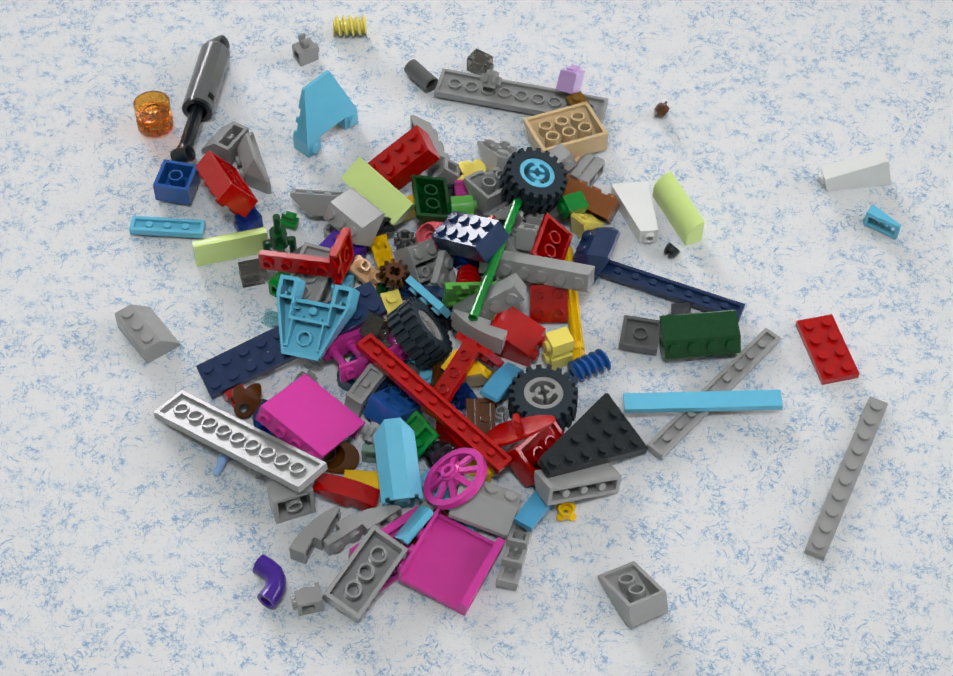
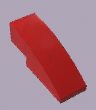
M323 473L314 480L312 487L313 492L346 508L352 505L362 511L375 508L380 495V490L370 485L328 473Z

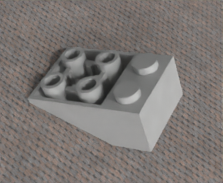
M490 139L477 141L486 171H492L495 167L503 169L512 153L518 152L517 148L511 146V143L507 141H500V143Z

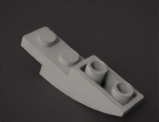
M387 505L370 508L340 520L336 523V532L323 540L324 551L328 556L340 552L349 543L356 542L362 535L365 536L373 524L382 529L402 516L401 507L399 505Z

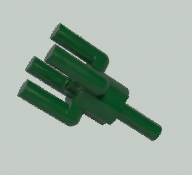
M274 214V226L269 229L270 239L264 240L262 243L263 250L271 251L272 248L277 252H285L289 245L290 253L297 249L295 236H287L286 227L281 225L280 215Z

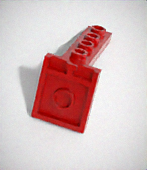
M342 228L340 234L336 237L334 246L330 249L329 258L261 250L258 253L260 268L331 277L333 285H341L355 258L351 229Z
M460 331L455 336V339L461 345L434 387L448 402L452 400L478 358L491 368L494 365L501 368L504 364V361L493 351L482 346L472 338L470 339ZM421 407V411L434 418L423 407Z

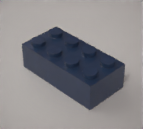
M458 211L450 213L447 219L431 235L440 250H446L448 254L487 263L510 237L499 220Z

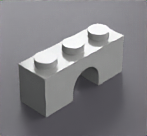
M537 212L535 215L529 214L526 223L522 222L517 227L515 249H520L524 253L531 252L544 214Z

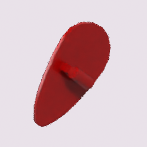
M514 413L512 420L496 425L488 432L487 436L499 447L506 446L541 432L555 423L556 419L555 416L551 415L520 418L519 414Z

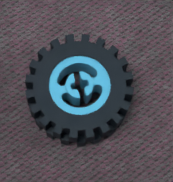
M527 147L526 151L521 148L518 152H513L499 179V188H502L501 194L502 196L507 195L505 200L509 203L513 202L515 198L522 201L521 211L526 213L529 210L532 215H535L537 211L539 214H544L546 210L550 212L553 207L555 208L568 182V177H566L568 174L567 170H562L564 167L563 163H557L558 158L555 155L550 157L551 152L547 150L545 153H542L541 148H536L533 151L532 147Z

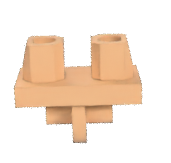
M356 255L348 271L355 276L356 281H361L363 284L371 281L374 288H376L381 278H378L380 270L377 271L366 258L364 259L360 255Z

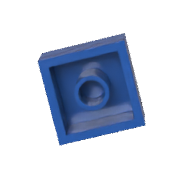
M164 159L153 183L155 199L191 205L201 177L198 175L199 172L195 167L197 164Z

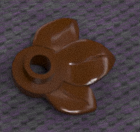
M260 383L251 384L246 389L239 384L234 388L232 398L235 402L234 413L237 417L246 419L252 414L257 415L261 405L267 402V400L261 399L262 390ZM242 405L247 407L245 412L240 411Z

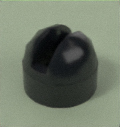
M669 242L664 248V255L670 253L668 258H674L680 251Z

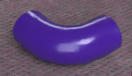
M262 554L256 560L252 570L254 574L265 580V586L257 595V598L266 608L274 609L286 591V576L279 564Z

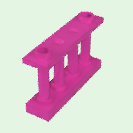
M387 319L337 336L322 356L324 361L335 359L339 364L341 383L360 377L370 363L373 364L356 349V343L370 333L380 342L388 340L392 345L388 349L402 361L409 359L407 352L404 353L402 346L398 345L397 339L392 335ZM352 352L357 358L346 362L342 355Z

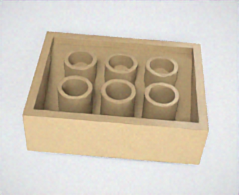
M587 101L523 118V123L534 151L536 148H541V152L545 153L546 150L550 151L560 142L574 158L576 156H584L586 153H595L607 149L608 132Z

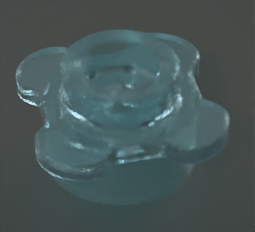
M266 309L265 315L260 319L261 323L270 328L278 326V312Z

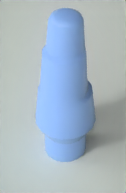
M223 453L218 455L217 465L213 473L214 476H219L228 462L229 456Z

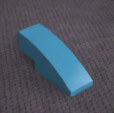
M507 362L492 375L479 394L496 403L509 396V387L512 385V379L514 377L517 378L518 372L522 369Z

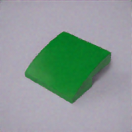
M416 410L405 423L414 430L419 459L440 435L426 418Z

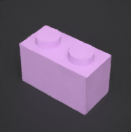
M574 64L561 69L556 90L570 94L580 91L585 70H581L580 66Z

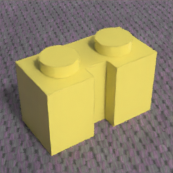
M567 326L545 333L542 359L545 364L552 365V370H555L557 367L567 366L568 362L573 360L571 351L574 350V339Z

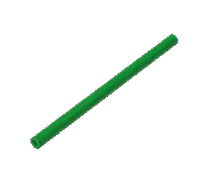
M518 198L513 200L503 225L509 236L522 201ZM507 241L489 261L468 316L471 321L478 320Z

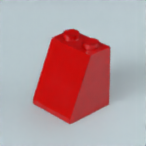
M514 306L498 313L491 326L507 330V336L501 354H495L523 366H531L533 361L536 362L538 360L539 350L541 347L543 348L546 328Z

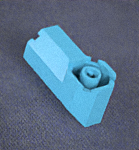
M401 418L384 419L373 436L382 506L387 504L408 508L415 506V501L418 500L419 504L423 503V494L414 430Z

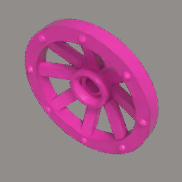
M459 448L447 453L432 466L425 478L423 486L425 498L432 506L443 510L452 509L464 504L483 485L487 475L486 460L473 448ZM474 459L477 461L475 466H465ZM476 473L472 482L466 479L464 474ZM461 483L467 488L458 495L456 486ZM440 485L435 497L433 490H435ZM447 486H449L451 498L442 499Z

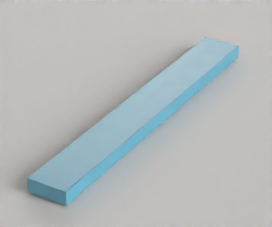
M780 390L623 393L624 413L782 410L783 408Z

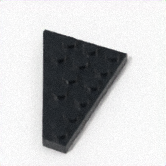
M605 393L539 458L537 464L546 477L551 478L645 454L648 447L611 396Z

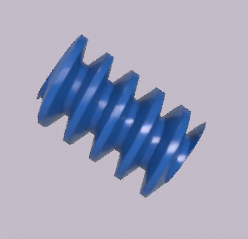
M596 349L594 352L591 351L588 355L584 354L581 358L578 357L567 364L570 379H574L576 385L578 384V379L581 382L585 381L584 375L587 379H591V372L594 376H598V370L604 373V367L607 370L611 369V362L606 353L601 349Z

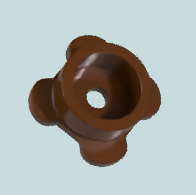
M667 101L664 103L660 102L654 108L655 117L658 115L662 118L669 111L670 108L666 105Z

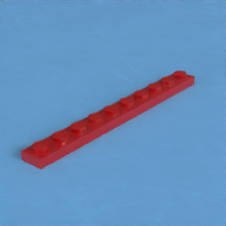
M370 333L356 343L357 350L467 448L477 450L494 472L499 474L512 463L513 458L374 335Z

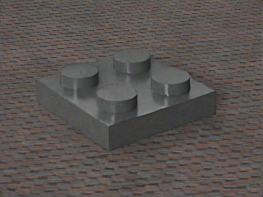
M624 315L618 349L657 355L660 336L659 320Z

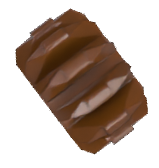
M394 258L391 259V263L386 260L384 261V266L381 265L379 267L378 278H381V285L387 284L386 289H389L390 286L393 287V290H396L397 286L402 289L404 284H407L405 280L410 276V271H407V264L401 265L402 260H399L398 263L395 262Z

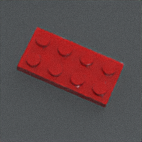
M832 314L796 321L795 326L822 385L859 377L860 373Z

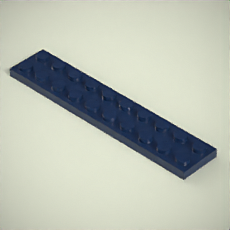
M371 281L355 288L360 292L356 311L339 335L356 330L388 314ZM279 326L196 365L213 400L226 391L235 388L238 384L244 385L299 357L281 354Z

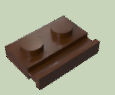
M466 398L465 417L486 435L495 427V402L488 398Z

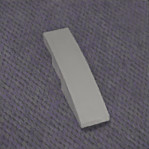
M514 520L507 538L501 567L496 579V586L517 590L532 532L516 525Z

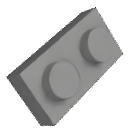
M439 250L430 281L432 286L444 288V283L449 282V273L453 267V259L446 250Z

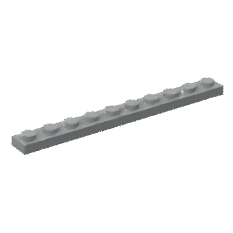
M767 328L763 329L701 391H731L780 343L781 337ZM710 411L679 412L647 443L648 450L662 460Z
M869 396L804 551L805 554L824 561L888 403Z

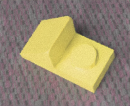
M571 214L572 232L579 238H582V234L586 230L601 228L605 224L592 214Z

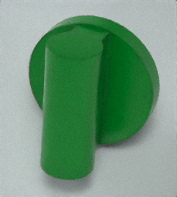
M286 211V214L282 213L281 225L297 230L300 218L296 217V213Z

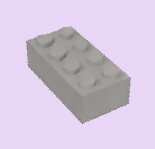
M373 524L324 592L322 599L357 623L405 556L408 548Z

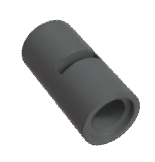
M412 59L405 65L404 72L426 92H431L436 88L438 79L417 60Z

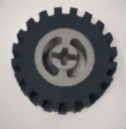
M541 364L536 365V369H532L531 366L527 367L526 373L522 370L518 372L517 378L514 377L512 379V385L509 387L508 410L510 419H512L514 413L519 414L520 418L551 415L555 416L556 422L563 432H565V427L569 429L572 421L576 418L578 404V387H575L576 382L574 379L570 380V374L567 372L562 374V369L559 367L556 370H552V365L542 368Z

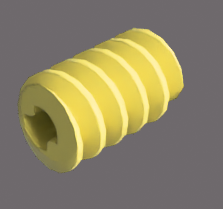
M336 15L333 20V37H335L336 32H338L340 37L343 32H345L346 37L349 36L350 32L353 37H355L356 32H358L359 36H362V33L365 32L367 36L365 16L362 15L361 20H359L358 15H356L353 20L351 15H349L348 20H346L345 16L342 15L341 20H339L338 15Z

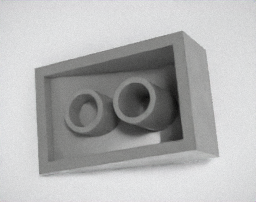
M635 561L598 575V580L620 617L631 628L668 613L666 591Z

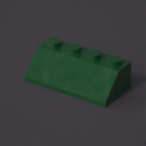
M736 310L659 316L660 353L664 359L741 353V334Z

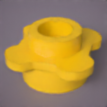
M565 502L556 505L558 510L556 519L558 521L576 520V505L574 503Z

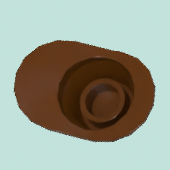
M343 441L328 453L322 461L327 463L328 469L326 471L344 474L345 470L356 469L360 456L354 445Z

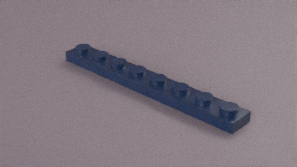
M609 260L602 272L597 275L675 302H690L691 307L706 312L736 310L738 322L745 309L744 303Z

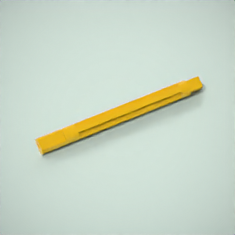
M569 246L564 261L573 262V249ZM568 289L569 332L574 339V350L572 351L574 361L585 354L578 291Z

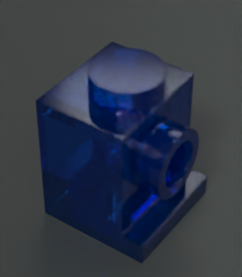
M255 207L251 209L245 218L240 214L234 216L235 222H233V225L237 232L263 227L262 215Z
M466 382L461 384L450 401L464 416L465 399L478 398Z

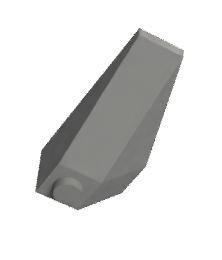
M495 167L492 171L487 172L479 170L464 177L463 181L469 195L473 196V200H476L477 208L482 213L506 202L507 195L502 196V188H499V179L503 171L499 167Z

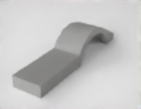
M370 363L347 392L344 405L360 417L369 396L376 391L387 375Z

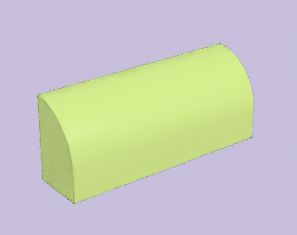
M361 157L341 177L347 185L354 188L385 213L384 217H390L391 220L389 222L394 226L401 223L415 208V205Z
M672 172L666 173L655 183L652 196L685 246L702 240L705 221Z
M260 227L192 241L197 267L256 255L263 250L262 243L264 240H268L266 227Z

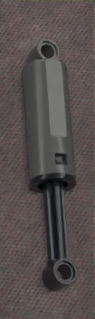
M224 35L208 40L200 49L182 104V112L187 117V121L179 145L170 153L172 161L189 163L195 160L196 154L193 145L200 123L208 121L212 117L230 59V44Z

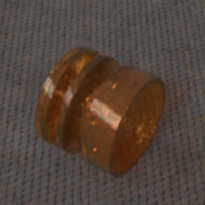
M147 91L135 98L133 107L137 128L141 134L147 137H159L172 130L174 122L170 99L165 93L161 91Z

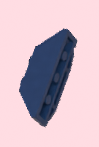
M615 227L586 230L582 234V238L576 248L573 262L595 266V282L596 276L602 272L609 262L621 233Z

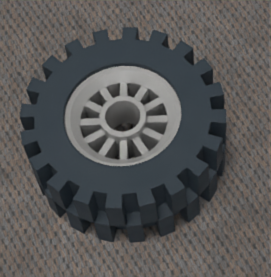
M410 297L387 315L388 327L392 330V335L396 337V342L402 346V350L404 353L407 352L412 361L415 360L418 366L421 365L422 368L429 369L452 352V341L449 340L450 336L445 332V327L440 324L439 318L434 316V312L431 309L429 310L425 303L422 304L420 299Z

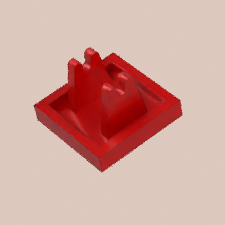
M529 284L531 319L537 323L568 322V289L544 284Z

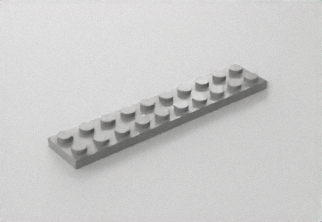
M444 68L441 71L434 91L435 97L533 115L567 107L568 104L565 102L566 96L571 95L554 88L502 79L501 86L497 85L496 89H489L483 87L484 83L480 81L481 75ZM583 94L603 124L609 98Z
M182 390L153 412L156 419L298 493L303 491L328 469L326 462Z

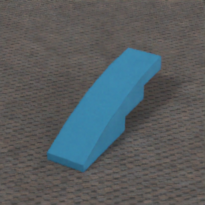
M535 490L515 516L514 523L532 532L538 522L542 521L548 511H552L556 504L547 506L538 495L537 490Z

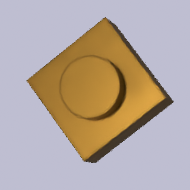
M581 91L568 95L565 99L568 106L586 101L589 104V101Z

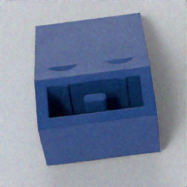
M394 384L370 395L363 415L372 422L381 425L384 419L401 418L406 422L416 410L421 414L423 411L420 410L421 406L397 384Z

